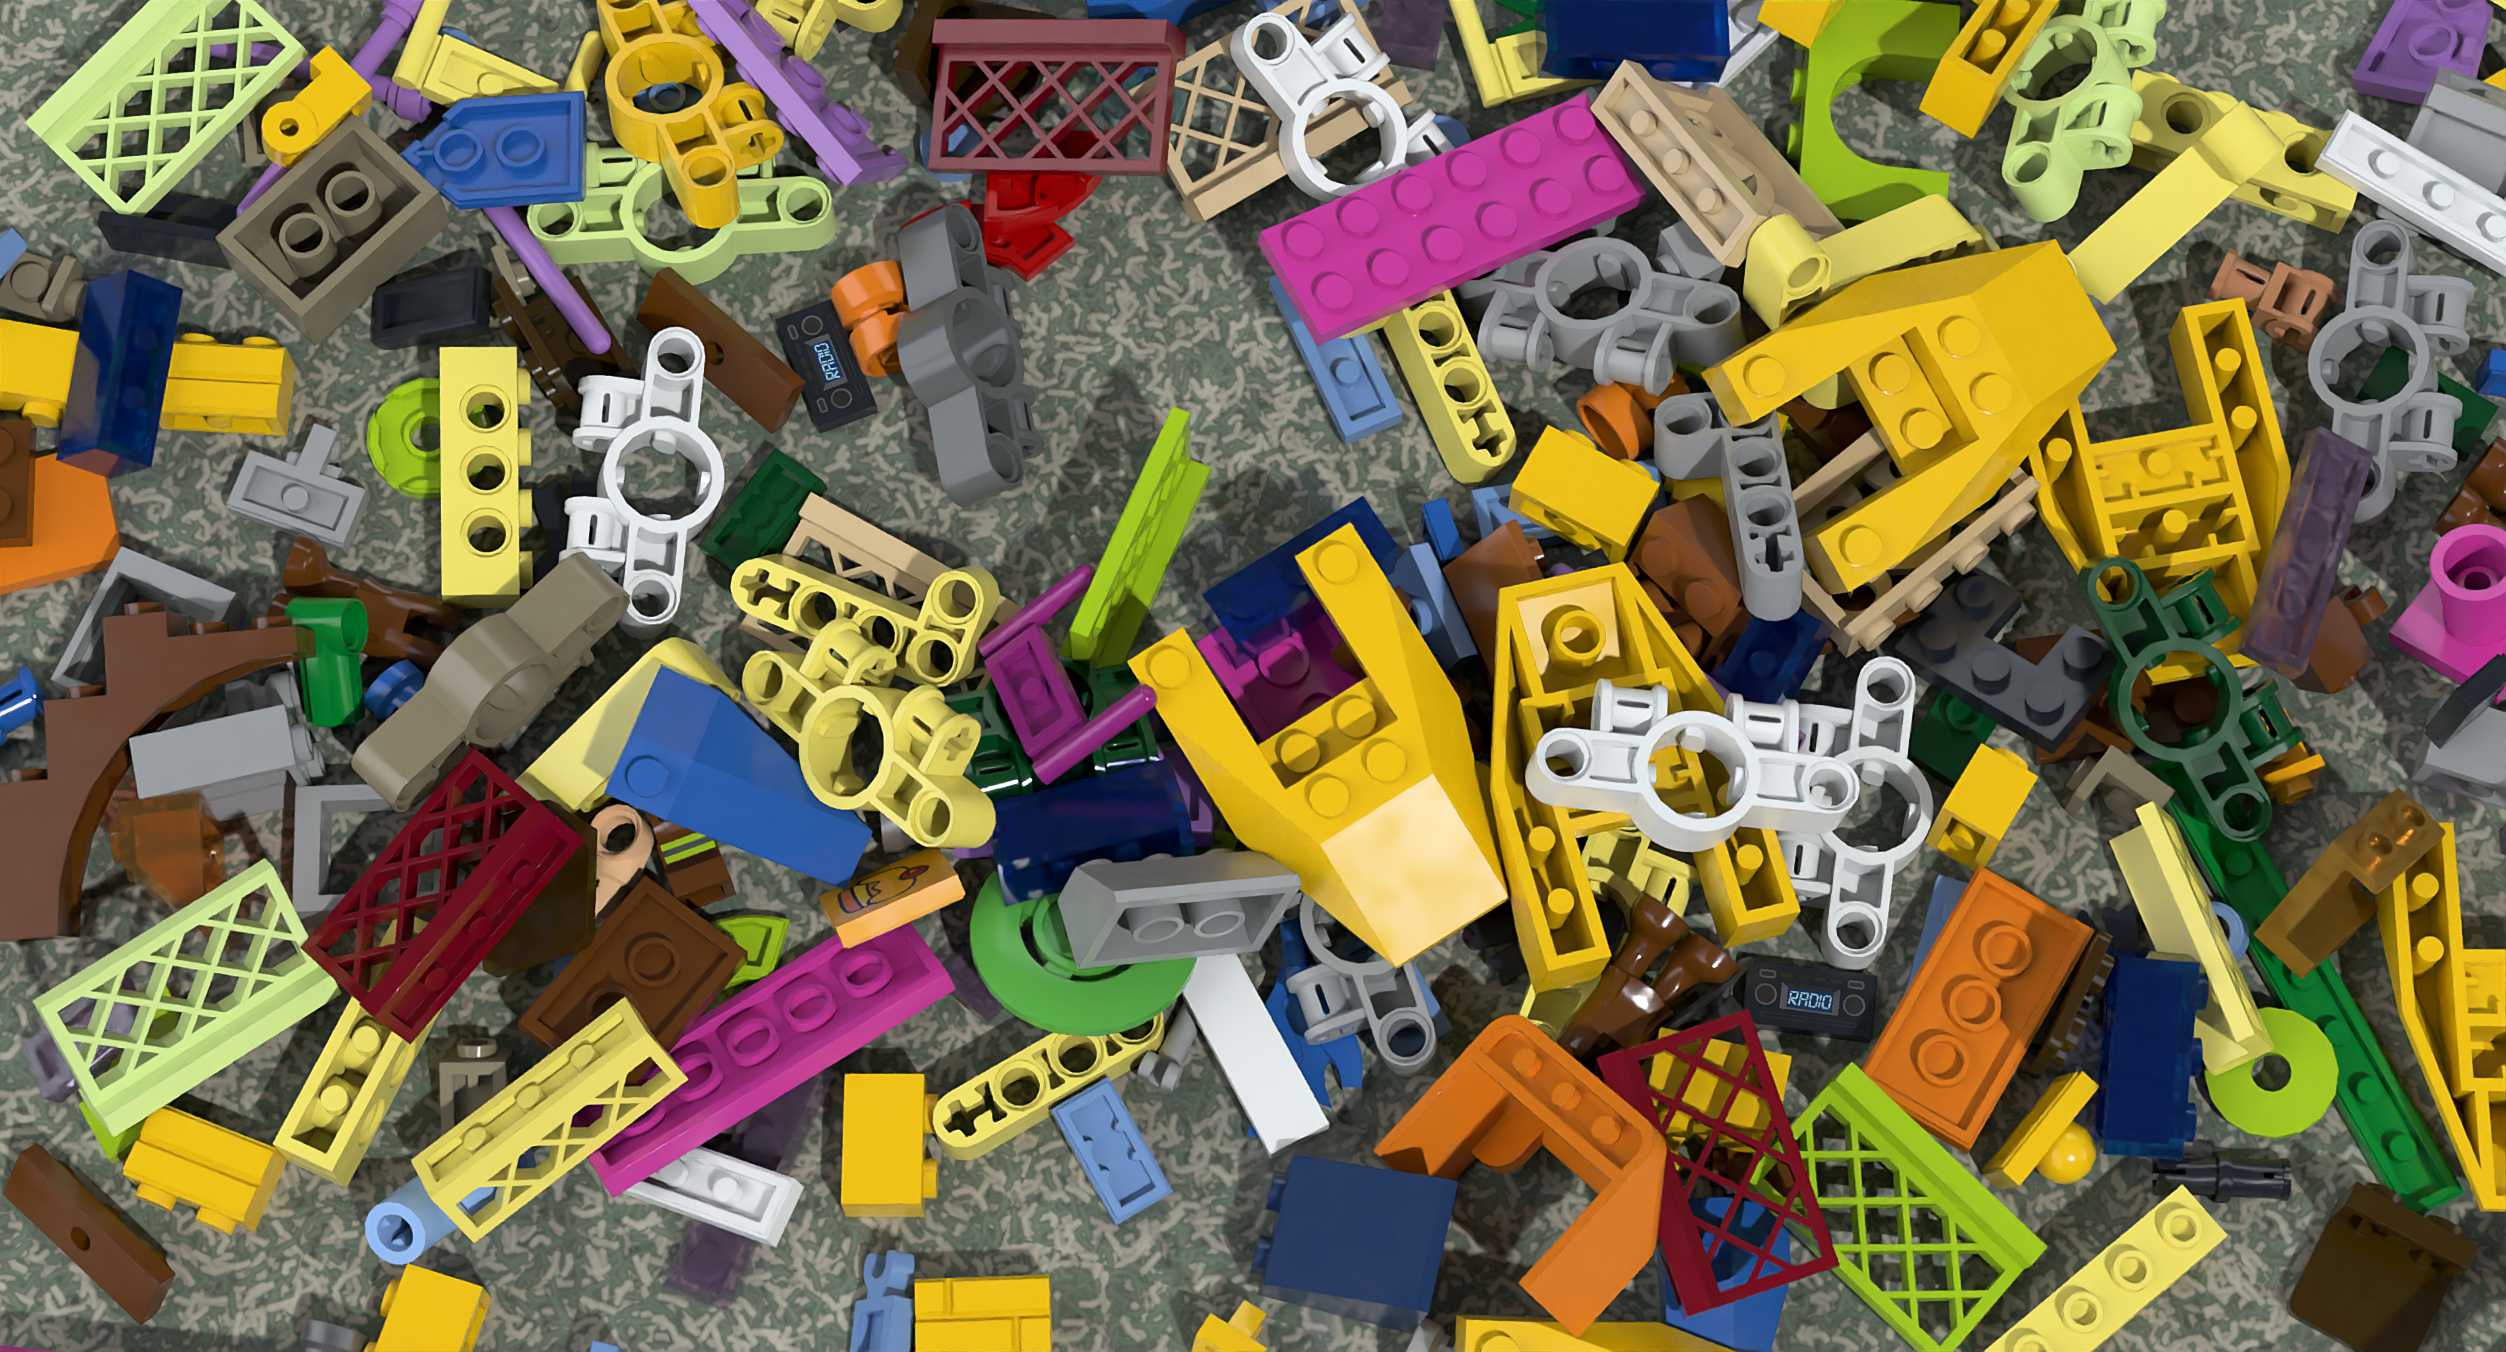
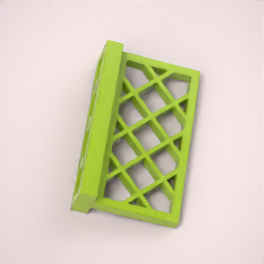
M1172 406L1096 569L1097 572L1058 652L1059 655L1070 657L1072 660L1083 663L1090 669L1127 662L1211 477V467L1191 460L1189 412Z
M1850 1062L1834 1073L1815 1093L1814 1099L1790 1124L1795 1140L1800 1137V1154L1819 1207L1851 1208L1853 1244H1833L1840 1266L1831 1270L1917 1352H1954L2020 1273L2032 1266L2048 1246L1859 1067ZM1824 1109L1844 1126L1846 1151H1814L1812 1122ZM1777 1139L1771 1145V1148L1783 1153L1779 1139ZM1859 1141L1869 1151H1859ZM1763 1154L1746 1189L1783 1206L1786 1198L1779 1194L1763 1178L1778 1161ZM1815 1162H1847L1850 1197H1818ZM1860 1162H1882L1893 1173L1895 1197H1863ZM1908 1188L1918 1197H1908ZM1795 1198L1790 1210L1803 1216L1795 1209L1803 1208L1800 1198ZM1864 1208H1896L1899 1244H1867ZM1909 1208H1930L1941 1218L1943 1244H1912ZM1770 1211L1776 1218L1778 1217V1214ZM1785 1219L1783 1224L1817 1257L1821 1258L1811 1230ZM1956 1233H1957L1966 1243H1957V1235H1956ZM1913 1254L1945 1255L1948 1291H1916ZM1958 1254H1979L1999 1274L1985 1290H1961ZM1845 1255H1854L1855 1265ZM1868 1255H1900L1902 1291H1881L1870 1280ZM1903 1301L1904 1311H1902L1894 1302ZM1917 1301L1949 1302L1951 1330L1939 1344L1919 1327ZM1962 1301H1975L1963 1315Z

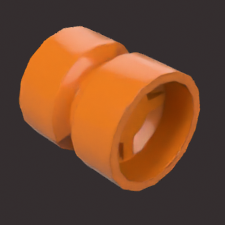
M894 260L879 261L850 272L833 286L830 293L831 300L843 327L848 331H853L850 335L849 343L860 369L864 375L870 377H883L902 370L897 349V334L901 321L910 313L902 263Z
M1675 369L1668 387L1661 396L1647 394L1642 386L1622 382H1614L1610 386L1598 384L1577 400L1576 408L1587 432L1609 457L1616 461L1620 459L1633 461L1654 444L1655 410L1659 404L1669 397L1691 394V392Z

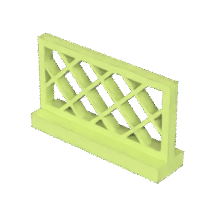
M150 0L25 123L117 213L143 217L309 54L290 33L254 0H235L240 5L239 28L212 31L213 18L231 0ZM253 18L261 25L260 27H253ZM277 40L285 47L268 65L250 67L252 42ZM238 43L236 68L209 70L211 45ZM196 47L195 72L168 74L169 61L182 48ZM235 83L234 98L223 109L206 110L208 85ZM194 86L191 112L165 114L167 88ZM152 90L150 115L124 117L125 104L138 91ZM191 126L190 141L178 153L162 154L164 128ZM149 129L147 155L121 157L122 132ZM108 133L106 158L80 160L75 155L94 134ZM146 169L145 186L125 203L118 197L119 171ZM95 173H105L104 182Z
M264 858L33 1000V1003L80 1086L78 1091L88 1109L109 1133L115 1137L342 993L336 981L300 948L309 937L273 865ZM264 885L269 898L260 922L236 918L235 916L242 898ZM279 917L284 926L276 925ZM197 925L214 927L203 957L178 953L186 932ZM230 930L255 934L244 964L219 960ZM271 937L291 940L297 951L296 954L272 969L260 967ZM141 960L156 963L145 993L119 989L126 969ZM172 966L198 970L187 999L162 995ZM214 973L238 976L239 978L232 994L216 1004L204 1002ZM81 997L98 999L87 1029L64 1025L58 1011ZM114 1002L140 1006L130 1035L104 1031ZM157 1008L182 1012L176 1029L158 1040L146 1038ZM73 1041L82 1042L79 1051ZM98 1045L124 1048L119 1064L94 1079L89 1069Z

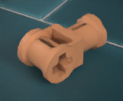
M2229 247L2206 298L2215 301L2219 297L2224 300L2243 297L2246 309L2254 312L2250 319L2251 326L2268 333L2272 339L2301 352H2310L2312 343L2319 333L2328 309L2338 304L2342 291L2334 281L2320 273L2304 269L2297 270L2279 261L2272 273L2238 258V250ZM2303 306L2306 307V312L2304 315L2301 314V309Z

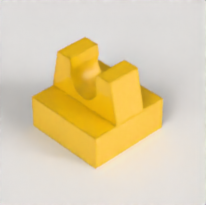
M1245 1299L1228 1323L1210 1313L1196 1334L1191 1352H1266L1267 1348L1255 1340L1263 1328L1261 1325L1267 1313Z

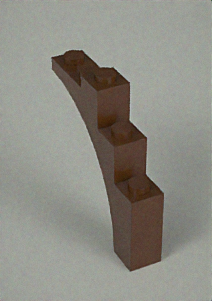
M163 602L129 603L124 605L125 615L102 617L107 695L106 686L103 685L74 686L66 688V699L44 701L48 770L21 769L8 771V783H0V942L17 943L80 937L82 884L91 845L114 789L133 763L129 738L161 731L181 711L223 684L267 666L316 657L315 631L293 626V618L291 616H268L254 618L252 630L230 631L228 622L190 624V635H188L187 617L165 611Z

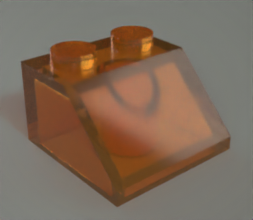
M199 793L118 802L120 824H114L110 827V846L114 862L116 864L122 863V866L127 871L129 880L131 882L135 881L148 898L170 916L227 882L224 828ZM197 925L189 931L208 944L214 927ZM230 932L222 953L231 952Z

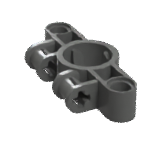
M952 202L904 227L899 233L898 245L910 313L900 323L897 334V349L903 373L911 389L928 409L942 486L948 497L955 504L962 508H970L1020 484L1025 474L1024 460L1036 458L1043 453L1045 447L1042 436L1035 432L1031 406L1036 401L1034 389L1022 383L1024 359L1019 340H1021L1024 334L1021 322L1014 319L1010 293L1015 287L1012 274L987 265L978 222L965 206Z

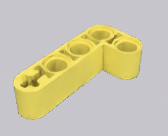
M2244 99L2067 255L2073 261L2077 270V278L2087 294L2094 296L2106 305L2232 192L2243 185L2286 147Z
M1940 194L1926 196L1818 242H1815L1791 215L1781 214L1765 221L1750 238L1747 249L1743 297L1772 331L1863 277L1981 254L1984 245L1983 237Z
M1450 289L1338 337L1340 339L1353 338L1383 327L1444 463L1457 481L1473 487L1484 485L1493 479L1510 460L1516 450L1517 439L1515 431ZM1423 329L1433 333L1439 340L1440 347L1426 343L1420 336L1419 330ZM1444 385L1455 386L1465 396L1466 403L1457 402L1450 398L1445 391Z
M777 553L747 560L738 566L732 576L730 587L734 601L746 613L810 640H814L819 631L826 625V623L819 619L814 607L815 599L820 592L826 593L835 602L837 609L836 618L846 617L853 620L861 629V636L873 646H879L873 637V622L877 616H882L890 621L895 631L894 643L889 649L896 657V670L894 674L919 685L929 684L936 688L962 680L972 672L980 655L976 643L987 635L1000 596L998 584L992 574L982 567L970 565L944 572L938 576L928 590L922 609L918 610L792 557ZM770 572L768 583L783 591L798 589L794 595L781 592L766 597L767 586L759 581L760 575ZM958 580L968 583L975 592V607L970 614L962 612L953 603L952 589ZM935 640L943 641L952 650L954 661L949 673L940 671L931 661L930 650Z
M671 637L648 651L530 765L515 782L536 800L550 799L587 823L613 798L604 793L607 781L661 664L721 690L735 704L739 701L741 693L700 645L677 637ZM506 791L503 792V796L510 795Z
M1163 1012L1149 1020L1153 1025L1151 1032L1138 1040H1129L1120 1033L1103 1036H1071L1053 1032L955 1088L938 1101L933 1111V1126L939 1146L947 1155L957 1160L978 1158L1052 1115L1049 1110L1050 1108L1104 1077H1109L1112 1081L1141 1064L1148 1050L1157 1053L1164 1042ZM1076 1047L1092 1051L1097 1058L1091 1068L1081 1073L1070 1072L1060 1064L1063 1055L1068 1050ZM1028 1080L1034 1083L1039 1088L1036 1099L1024 1106H1016L1007 1102L1003 1094L1012 1082ZM992 1095L996 1113L1001 1118L998 1122H993L991 1110L986 1111L984 1097ZM962 1113L968 1121L974 1120L976 1132L971 1136L965 1137L962 1131L954 1130L952 1118L955 1115Z

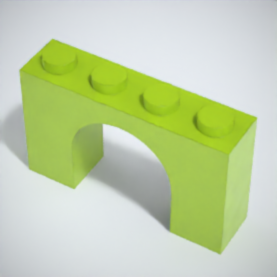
M1847 0L1810 49L1794 41V49L1805 50L1804 68L1794 67L1792 72L1789 103L1801 106L1799 124L1789 123L1785 160L1796 161L1795 171L1846 230L1929 195L1940 194L1948 200L1949 172L1884 166L1857 156L1845 146L1837 135L1831 120L1830 106L1843 91L1867 80L1891 79L1930 83L1943 55L1959 35L1961 6L1910 0Z

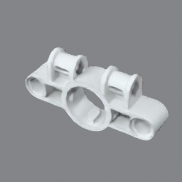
M1351 11L1331 25L1310 44L1283 15L1273 12L1262 13L1239 26L1234 32L1230 43L1231 57L1239 70L1281 119L1282 124L1279 132L1280 158L1292 182L1303 192L1318 200L1331 202L1455 149L1433 122L1436 114L1431 108H1427L1406 124L1403 113L1395 100L1382 88L1368 82L1391 59L1385 52L1378 54L1355 26L1357 18ZM1255 29L1265 30L1273 36L1276 42V53L1272 60L1263 59L1254 52L1251 37ZM1341 97L1357 102L1363 107V114L1372 128H1379L1382 148L1379 160L1354 178L1357 183L1356 185H1344L1327 179L1324 176L1328 172L1325 167L1306 153L1304 139L1308 118H1315L1329 105L1324 98Z
M681 327L666 328L658 332L651 340L641 368L640 380L592 375L582 377L578 382V392L583 395L580 428L573 431L572 442L579 448L607 454L598 476L597 497H573L565 501L564 511L570 516L567 548L559 553V563L576 552H584L609 576L619 577L618 584L630 595V604L618 623L621 629L629 636L640 640L652 639L662 634L670 625L680 602L686 542L699 534L707 525L720 500L724 487V467L721 456L712 440L698 428L705 364L704 346L699 337L693 332ZM664 353L677 354L686 361L688 371L678 374L668 372L661 367L658 356ZM603 406L606 407L605 423L602 422ZM653 446L655 450L666 454H674L675 451H679L694 463L700 474L694 505H699L700 507L694 513L679 520H671V515L654 514L646 517L640 515L626 503L620 492L624 484L625 467L617 464L626 454L641 447ZM590 526L593 528L591 545L588 542ZM638 593H649L656 596L663 605V613L654 617L641 615L632 604V596Z
M1890 656L1877 657L1870 660L1861 669L1850 697L1849 709L1814 704H1798L1799 729L1806 734V739L1798 753L1840 759L1852 767L1856 775L1860 776L1868 784L1882 786L1884 781L1891 784L1904 796L1908 804L1902 831V838H1907V840L1886 852H1877V846L1863 845L1854 848L1847 846L1832 831L1826 834L1813 835L1775 830L1798 904L1800 906L1824 909L1820 937L1821 952L1825 960L1832 967L1845 972H1858L1865 969L1875 959L1886 935L1893 875L1905 868L1914 859L1930 829L1933 818V798L1929 784L1921 771L1907 759L1916 688L1915 677L1911 669L1904 662ZM1872 684L1887 685L1894 690L1898 701L1886 704L1878 702L1870 696L1867 687ZM1811 736L1813 737L1812 752L1809 750ZM1812 786L1810 793L1818 803L1825 806L1832 805V797L1824 795L1828 791L1826 788ZM1795 857L1798 859L1796 874H1794ZM1843 926L1859 928L1866 935L1868 946L1863 949L1846 947L1840 942L1837 936V929Z
M1602 678L1598 680L1595 688L1591 730L1556 728L1546 733L1539 741L1525 772L1526 785L1531 794L1540 802L1559 807L1629 814L1638 829L1649 839L1665 848L1681 852H1698L1713 848L1728 839L1738 826L1813 835L1826 834L1836 829L1856 802L1860 790L1856 773L1843 760L1798 753L1799 706L1796 700L1786 699L1782 705L1744 701L1741 694L1730 693L1726 700L1723 717L1704 711H1683L1667 716L1668 692L1665 685H1655L1650 691L1614 687L1610 679ZM1682 745L1683 748L1698 753L1707 750L1723 763L1731 776L1728 783L1726 804L1733 805L1732 810L1716 818H1706V813L1677 814L1660 801L1653 789L1656 783V766L1648 764L1650 756L1667 746ZM1549 757L1565 759L1571 764L1575 775L1571 777L1555 775L1549 770L1545 759ZM1820 786L1826 788L1834 796L1836 806H1825L1818 803L1811 795L1809 787Z

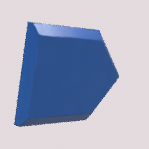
M584 91L460 99L442 115L444 121L421 142L414 140L399 154L401 158L438 190L440 195L459 210L581 202L586 198L587 109Z

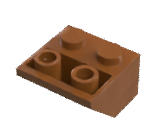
M1704 493L1654 512L1627 567L1699 668L1709 675L1732 653V649L1752 634L1765 620L1755 617L1749 612L1743 601L1727 514Z
M1517 519L1504 523L1442 570L1478 650V654L1473 661L1490 698L1494 697L1498 591L1501 588L1544 579L1542 573L1547 571L1546 560L1537 539L1533 535L1525 538Z

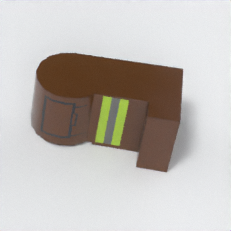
M647 812L658 842L656 846L676 899L691 910H695L736 895L730 874L715 839Z

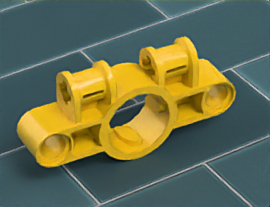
M596 0L602 40L612 59L605 74V88L611 127L616 140L627 152L637 158L662 164L681 207L691 223L708 229L720 228L731 223L738 216L740 210L736 171L771 159L779 152L784 141L779 125L769 120L764 111L766 99L762 91L756 90L747 82L733 83L725 86L724 73L736 64L737 59L724 44L715 43L703 33L696 22L697 13L686 0H678L662 6L659 5L657 0ZM669 82L691 85L701 90L703 96L697 104L669 114L643 112L634 107L632 101L637 93L653 85ZM740 100L745 103L743 111L738 103ZM751 136H752L753 141H754V143H755V146H754V147H752V146L749 145V143H750V141H751Z

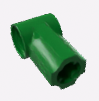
M294 597L288 603L284 616H291L293 618V626L315 631L316 657L300 660L306 721L312 722L313 726L334 727L358 722L365 718L359 653L367 642L369 631L368 615L363 602L357 598Z

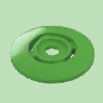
M1079 840L1045 841L1033 843L1017 851L1002 862L981 888L973 906L970 922V947L973 961L981 980L992 996L1004 1008L1021 1020L1047 1031L1071 1036H1103L1119 1033L1153 1019L1169 1007L1182 993L1190 980L1197 957L1077 969L1070 942L1065 934L1066 929L1057 901L1074 869L1084 863L1097 859H1107L1112 861V863L1141 861L1154 854L1140 846L1112 842ZM1033 925L1034 947L1040 959L1046 964L1044 968L1031 957L1025 948L1020 927Z

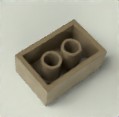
M352 114L215 238L230 267L305 338L316 346L376 291V287L382 286L451 222L439 191L356 115Z

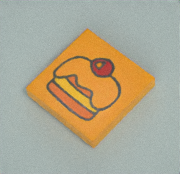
M926 848L849 882L846 890L838 887L817 897L843 947L850 949L963 899L966 893L958 874L940 849L930 850Z

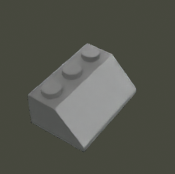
M1218 848L1199 856L1173 858L1170 854H1155L1141 861L1112 863V861L1107 859L1092 860L1074 869L1057 901L1077 969L1259 951L1302 885L1296 872L1266 854L1255 851L1233 852L1228 848Z

